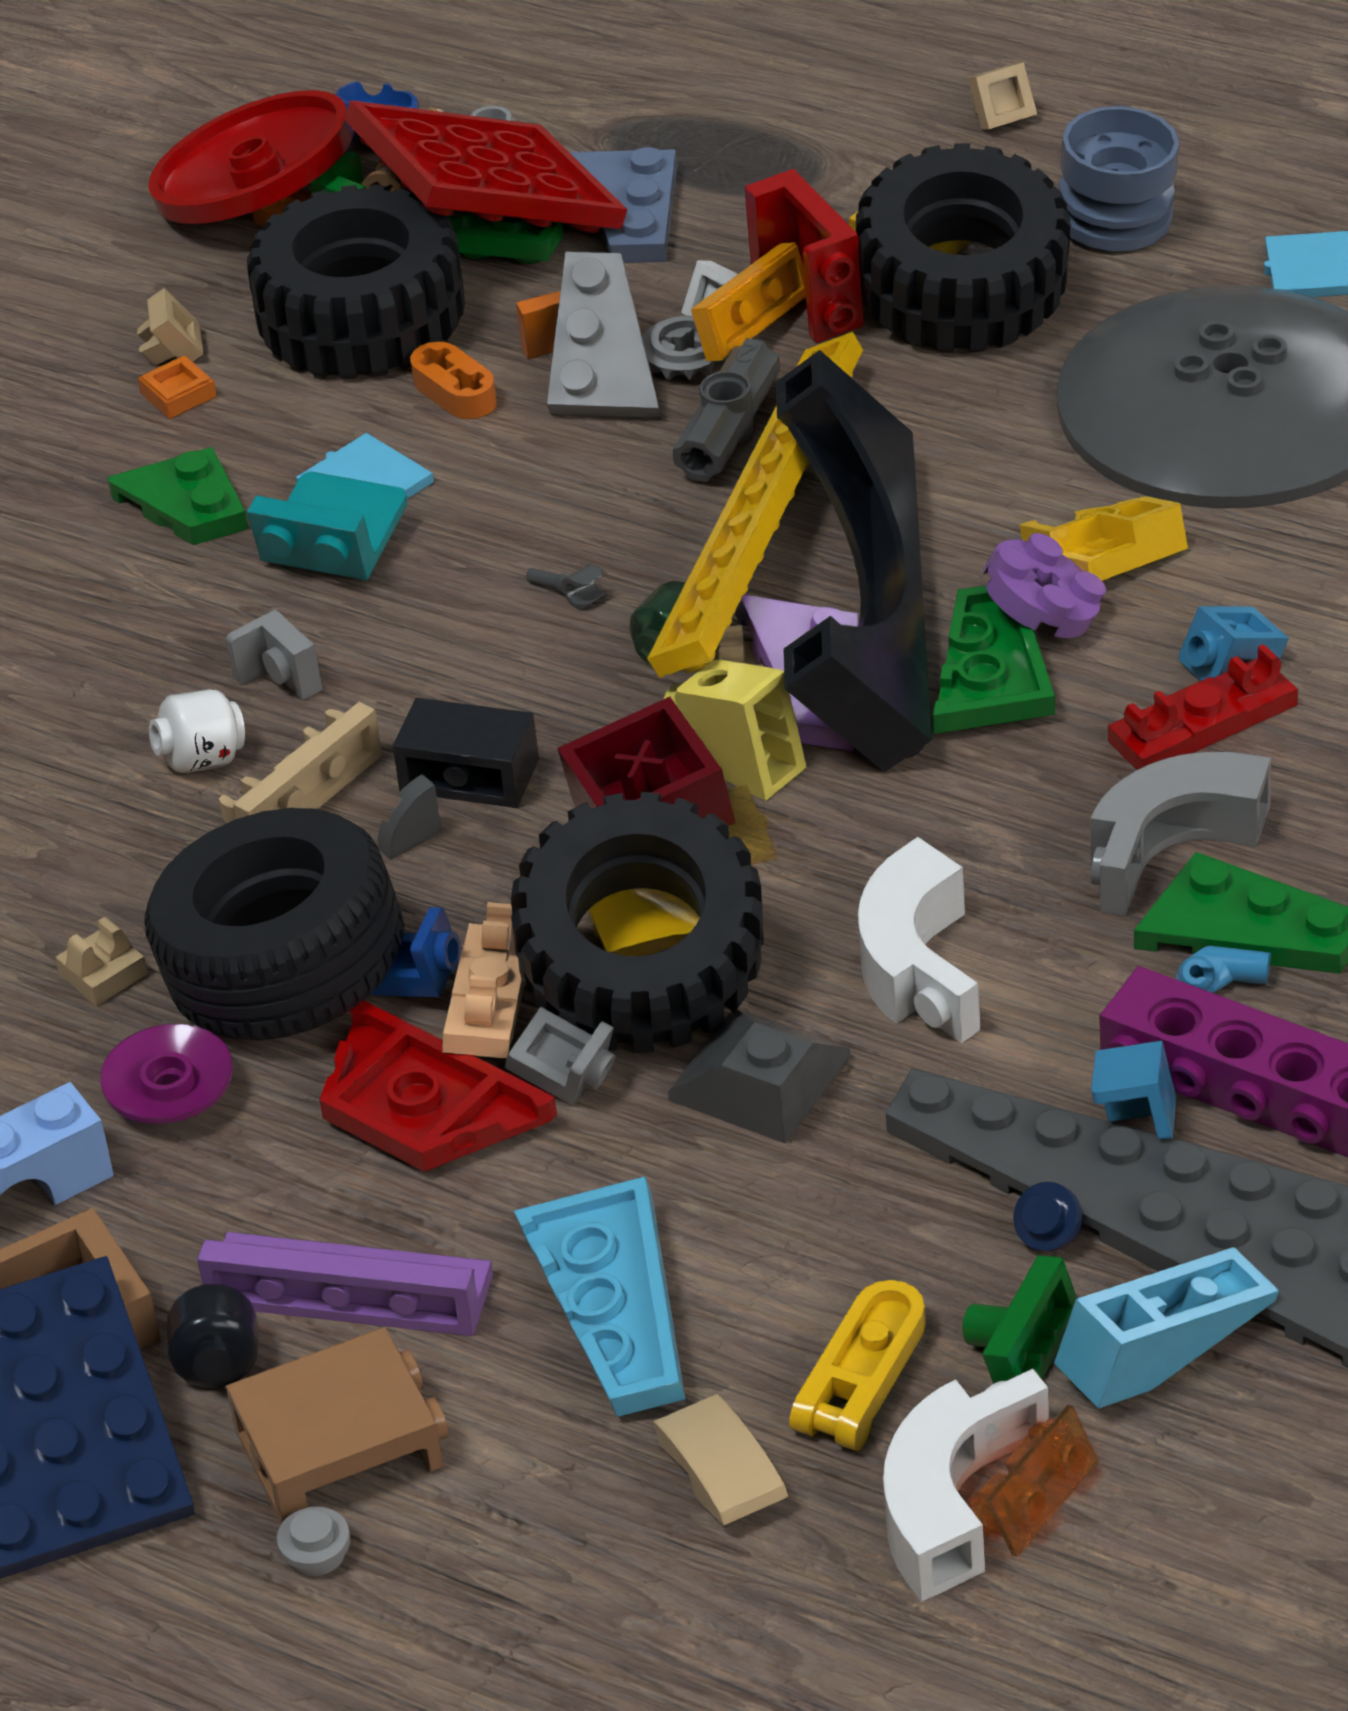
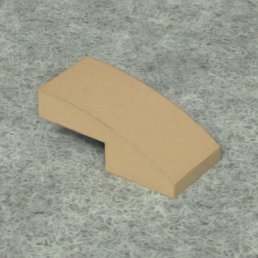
M718 1394L653 1421L660 1446L688 1473L694 1497L723 1526L788 1497L784 1482L760 1444L738 1415Z

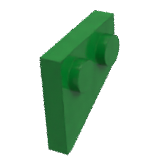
M213 447L199 451L184 452L178 457L107 477L110 495L114 501L119 504L126 499L134 501L142 506L144 518L158 526L171 528L174 531V535L192 545L248 530L245 509Z

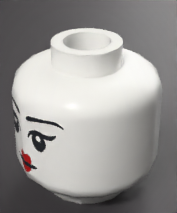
M207 689L167 696L160 704L157 719L150 721L149 738L154 753L157 756L163 755L168 765L174 771L191 773L227 766L234 759L236 750L241 749L244 745L245 726L241 710L236 702H229L225 695L218 690Z

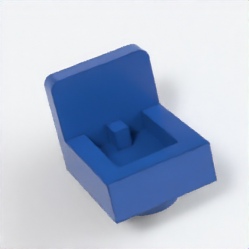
M430 907L418 932L403 934L402 944L395 962L384 981L370 995L440 997L451 972L458 967L461 957L460 938L456 932L452 931L443 907Z

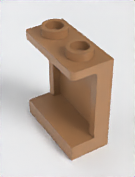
M386 1327L226 1385L235 1432L280 1524L294 1512L308 1508L306 1492L414 1451H419L429 1472L444 1467L440 1440L448 1438L449 1431L442 1409L435 1397L424 1400L419 1391L423 1389V1382L413 1354L409 1349L399 1352Z

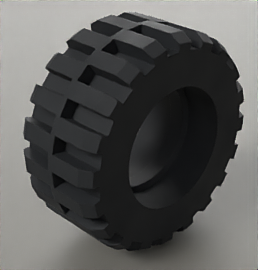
M955 143L954 148L942 150L937 145L924 148L919 156L914 157L910 153L899 158L893 163V170L886 167L871 181V185L863 192L858 205L856 233L858 234L861 291L864 305L875 318L880 316V323L895 335L903 332L906 334L908 342L921 347L925 343L937 345L938 351L954 353V348H969V353L982 352L987 349V345L997 343L1001 348L1018 340V334L1021 332L1025 336L1029 335L1043 324V318L1047 319L1055 312L1060 304V297L1065 293L1071 224L1070 215L1067 213V203L1062 193L1056 187H1053L1054 182L1039 168L1035 171L1031 170V164L1028 160L1016 154L1011 158L1003 155L1000 148L987 145L984 150L970 148V143ZM964 240L982 243L995 249L981 254L955 255L935 250L929 246L946 241Z
M356 185L342 186L341 191L327 193L326 190L313 193L310 199L303 202L297 199L285 206L283 214L278 215L274 213L265 222L262 230L258 231L249 247L247 271L259 335L264 339L265 345L277 357L282 358L288 365L298 370L307 367L313 375L327 377L329 373L339 374L341 379L357 378V374L372 373V377L388 374V369L400 366L402 369L411 366L410 356L415 349L426 343L447 341L458 326L459 320L464 313V286L457 235L454 233V226L446 215H439L426 210L422 206L421 200L418 201V198L412 192L403 189L392 192L386 186L371 185L370 189H357Z
M641 792V800H623V793L603 796L604 805L591 809L586 802L569 810L568 822L563 826L558 821L551 822L539 834L540 849L535 846L528 848L519 864L520 877L513 881L511 892V920L519 972L526 990L534 992L535 1005L538 1008L542 1007L557 1016L560 1015V1018L589 1034L594 1033L601 1021L614 1027L609 1050H617L618 1043L634 1044V1053L654 1052L653 1043L667 1040L670 1041L671 1047L675 1048L692 1042L691 1031L701 1027L704 1033H710L724 1022V1006L730 1010L738 1009L748 995V982L757 978L762 962L761 946L764 945L762 887L758 869L751 866V853L741 838L735 836L729 838V825L712 813H708L704 819L698 816V805L682 798H676L674 805L662 802L661 793ZM636 888L655 889L672 894L687 903L700 917L693 930L679 943L662 952L645 956H624L607 952L589 942L577 930L582 917L597 902L616 892Z

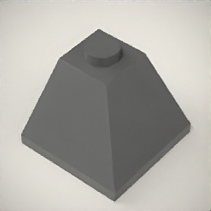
M739 1008L731 1010L724 1019V1022L717 1028L669 1089V1101L786 1143L848 1061L850 1050L849 1047Z

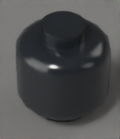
M203 1284L188 1289L174 1301L167 1315L168 1358L175 1373L187 1383L202 1388H222L241 1380L251 1371L258 1357L257 1315L250 1300L239 1290L223 1284Z

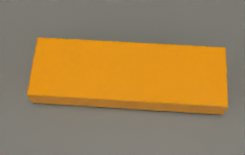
M796 242L780 243L691 308L706 362L724 360L729 356L734 347L741 346L746 338L752 339L806 298L804 267Z

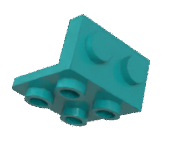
M307 472L299 478L287 501L256 495L247 510V515L260 561L368 580L408 505V499L405 490L400 487L318 472Z

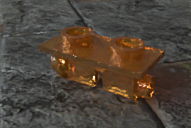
M1067 1405L1056 1419L1049 1418L1046 1422L1034 1423L1029 1429L1026 1439L1006 1460L1005 1466L1009 1473L1002 1474L996 1472L979 1492L972 1494L967 1500V1505L983 1524V1535L988 1534L990 1530L1001 1532L1012 1556L1018 1557L1098 1463V1459L1074 1407Z

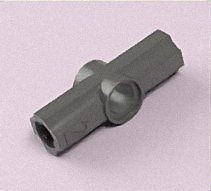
M746 338L741 346L732 349L719 372L707 376L701 382L699 388L701 403L673 448L674 465L681 468L689 479L708 482L711 476L722 472L734 449L749 442L754 436V415L780 372L779 355L772 352L767 347L765 341Z

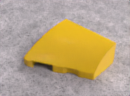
M1148 496L1121 501L1110 506L1074 511L1075 520L1056 527L1040 524L1037 520L1019 524L1022 540L1028 541L1033 533L1045 534L1053 538L1063 550L1062 555L1073 561L1082 571L1094 574L1101 581L1188 549L1180 503Z
M647 888L616 892L603 898L586 912L595 937L599 938L603 950L624 956L651 955L671 948L683 940L700 919L697 913L678 897L664 891Z

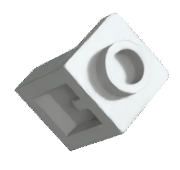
M276 609L230 632L226 636L233 677L240 684L244 685L268 672L274 682L279 685L285 683L302 700L323 690L314 644Z

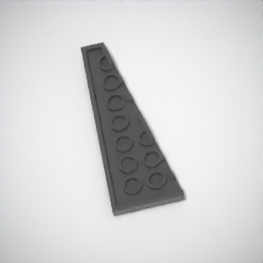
M911 1068L886 1111V1128L888 1133L948 1164H951L954 1160L962 1165L968 1164L986 1173L990 1177V1185L1007 1194H1010L1014 1189L1024 1193L1029 1187L1040 1182H1055L1067 1187L1079 1200L1082 1209V1223L1099 1231L1100 1242L1157 1271L1235 1247L1279 1290L1276 1301L1259 1314L1285 1326V1336L1301 1345H1304L1310 1339L1343 1356L1342 1366L1348 1368V1185L1173 1138L1158 1140L1155 1133Z

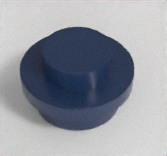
M1040 1182L1029 1187L1018 1199L1014 1209V1227L1019 1238L1029 1247L1042 1252H1054L1066 1247L1078 1235L1082 1224L1081 1205L1076 1195L1067 1187L1055 1182Z

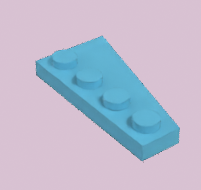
M646 1176L514 1210L519 1226L616 1416L619 1417L686 1400L653 1196Z

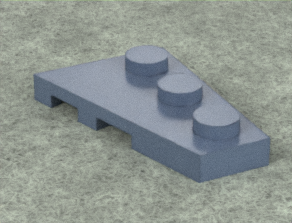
M644 147L626 151L570 152L628 209L622 229L600 227L599 235L607 253H621L624 263L666 262L677 174L676 149L658 150L652 147Z

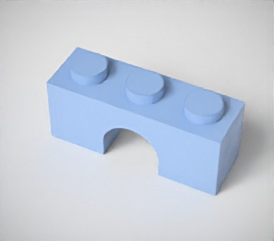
M71 1082L0 1116V1196L9 1187L18 1182L35 1179L53 1204L57 1205L114 1176L102 1120Z

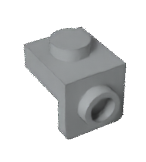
M540 1007L509 1052L505 1068L574 1106L587 1086L597 1090L607 1077L616 1057L615 1054L608 1051L614 1027L601 1021L591 1035Z

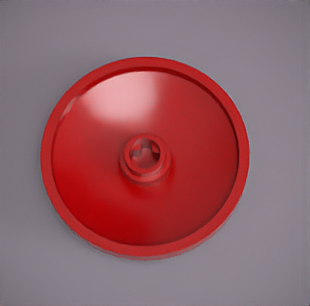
M304 90L277 94L253 101L214 118L175 144L154 167L148 181V188L158 211L166 219L177 223H212L251 213L295 193L332 167L349 147L355 131L345 121L347 107L340 97L330 92Z

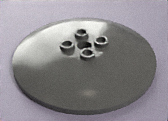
M1255 286L1193 288L1160 295L1139 302L1113 314L1095 326L1074 346L1066 358L1057 384V411L1060 425L1073 449L1087 464L1103 476L1134 492L1153 498L1177 502L1182 505L1207 508L1261 507L1295 501L1331 489L1348 480V312L1323 300L1304 294Z

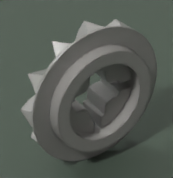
M677 316L665 319L650 327L642 336L651 372H663L666 380H670L677 375L686 376L689 381L693 374L711 375L714 366L723 365L727 359L726 357L722 361L706 362L693 316Z

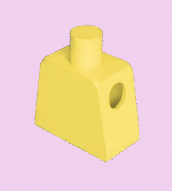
M718 659L709 662L684 683H675L667 690L664 699L667 697L672 698L722 768L724 779L733 785L767 801L807 768L790 693L784 689V671Z

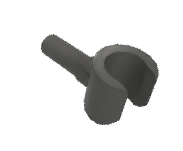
M592 563L571 575L557 574L537 568H529L526 574L528 582L562 591L567 601L576 609H583L607 595V591L598 588L594 584V581L602 577L603 573L598 566Z

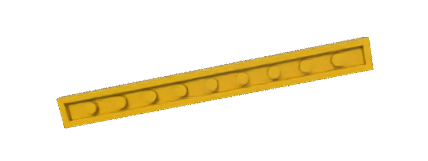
M850 332L804 350L797 366L821 350L852 378V373L863 352V348L854 333ZM777 405L647 657L659 678L681 670L684 673L696 672L714 659L715 651L725 630L731 625L732 616L742 596L748 590V584L757 565L763 560V553L773 533L778 529L779 521L789 501L795 495L794 490L803 472L810 464L787 426L777 418Z

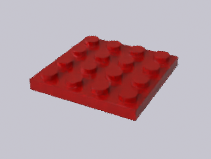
M353 100L349 102L345 121L361 137V142L369 146L381 158V163L390 168L401 179V184L411 190L422 201V206L430 212L450 216L454 214L455 210L468 211L490 221H502L504 216L519 217L527 223L540 227H549L552 225V221L569 223L579 230L592 233L599 232L600 227L622 229L628 209L540 124Z

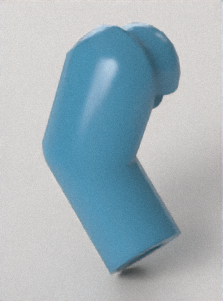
M1206 946L1181 963L1176 978L1179 981L1211 993L1217 992L1233 981L1267 985L1271 953Z

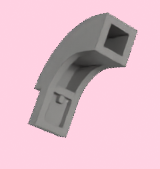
M1200 752L1179 755L1138 769L1114 785L1102 797L1090 818L1091 884L1100 886L1101 913L1126 916L1144 867L1157 853L1172 845L1193 840H1216L1257 847L1271 805V757L1234 752Z

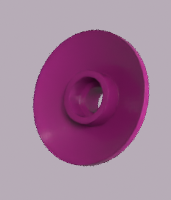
M165 1024L141 1030L121 1041L105 1059L101 1068L100 1083L105 1100L120 1115L142 1123H173L196 1116L214 1105L224 1095L230 1085L233 1075V1064L226 1044L212 1032L188 1024Z

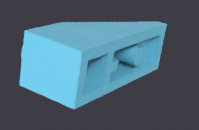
M1235 1247L1077 1298L1054 1364L1099 1409L1153 1390L1274 1303L1279 1290Z

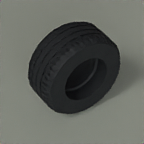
M283 808L262 811L235 819L206 833L184 848L166 866L153 887L144 918L147 940L171 999L179 1012L195 1025L212 1033L231 1039L256 1041L284 1038L316 1029L343 1016L364 1001L387 976L398 955L404 934L402 911L380 850L370 834L340 815L312 808Z

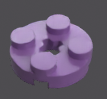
M1033 533L1028 541L1012 539L999 543L983 567V574L989 572L991 577L986 585V589L993 601L1010 617L1035 631L1039 624L1044 622L1050 626L1059 627L1054 637L1076 638L1083 635L1100 610V601L1106 593L1104 583L1094 574L1082 571L1078 565L1062 555L1063 550L1059 543L1045 534Z

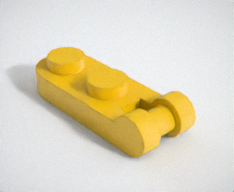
M886 1280L875 1282L860 1292L799 1391L790 1413L789 1426L791 1430L809 1436H814L820 1431L835 1436V1442L839 1446L855 1451H860L868 1439L874 1417L924 1333L926 1326L925 1305L922 1295L915 1287L902 1281ZM833 1395L849 1400L844 1409L828 1404Z

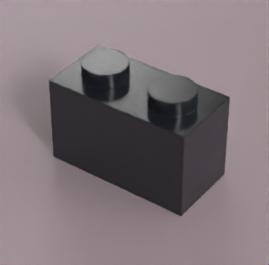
M415 698L393 744L399 791L423 774L435 785L436 797L518 808L539 761L534 714L523 711Z

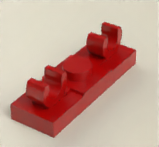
M1262 644L1257 648L1258 658L1244 663L1238 656L1231 658L1228 672L1214 678L1208 677L1168 696H1165L1161 691L1155 692L1153 698L1154 705L1140 710L1134 703L1127 705L1124 718L1107 725L1108 742L1138 770L1163 759L1194 753L1297 706L1298 688L1280 673V659L1266 645Z

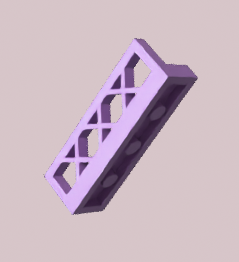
M227 1232L224 1241L205 1239L197 1259L202 1285L223 1284L239 1290L250 1300L255 1312L474 1336L493 1277L492 1263L489 1260Z

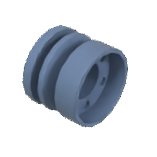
M1126 106L1099 107L1081 113L1067 124L1062 136L1060 162L1062 178L1059 182L1058 190L1062 193L1067 203V213L1070 215L1071 224L1070 237L1091 248L1107 251H1130L1155 244L1168 233L1173 217L1172 203L1175 196L1173 182L1177 174L1179 140L1176 130L1166 120L1146 110Z

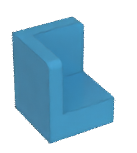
M1156 1041L1097 1050L1095 1052L1091 1092L1095 1104H1104L1108 1121L1152 1115L1158 1140L1172 1139L1176 1094L1163 1042Z

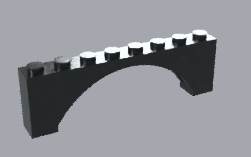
M819 350L776 381L777 418L787 426L805 453L828 494L844 529L858 575L861 597L860 619L857 627L842 625L832 616H829L784 647V689L883 772H886L905 758L917 755L926 744L932 741L913 432Z

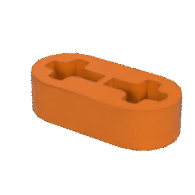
M438 341L421 345L412 352L410 361L414 386L447 412L462 419H476L488 415L495 409L497 398L494 375L462 350L450 343Z

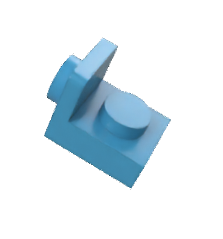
M1198 606L1180 650L1179 661L1202 681L1208 677L1214 678L1228 672V665L1233 657L1238 656L1244 663L1258 658L1257 648L1262 644L1266 645L1280 659L1289 637L1254 607Z

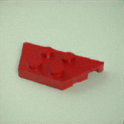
M362 1001L350 1010L351 1028L346 1041L340 1040L334 1056L335 1070L327 1077L319 1099L324 1120L424 1172L551 1122L557 1116L554 1096L473 1055L442 1052V1039L366 1001Z

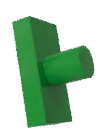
M1037 1255L1009 1307L973 1303L967 1308L962 1325L964 1340L970 1346L986 1347L982 1356L993 1384L1010 1380L1031 1369H1034L1041 1379L1045 1376L1059 1350L1077 1299L1064 1259L1061 1257Z

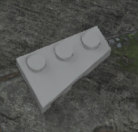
M565 252L547 398L550 414L662 418L621 253Z

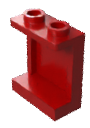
M794 168L744 186L750 263L753 264L780 243L796 242L805 274L809 336L816 343L864 326L858 234Z

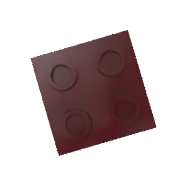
M667 697L557 748L571 798L576 807L587 802L592 809L604 805L603 796L623 793V800H641V792L661 793V799L664 803L674 805L676 798H682L697 804L698 816L703 819L708 813H712L729 826L736 823L722 768L671 697Z

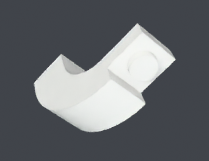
M919 837L888 857L873 873L863 890L858 909L862 975L868 993L876 1006L896 1025L916 1011L929 1026L940 1028L962 1044L980 1031L978 983L937 955L925 944L937 933L965 915L963 867Z
M1034 1369L1010 1380L994 1383L984 1392L971 1398L955 1379L938 1388L913 1408L893 1436L887 1451L883 1475L888 1543L899 1572L921 1602L985 1572L983 1524L960 1496L958 1490L966 1479L981 1467L1050 1435L1048 1387Z

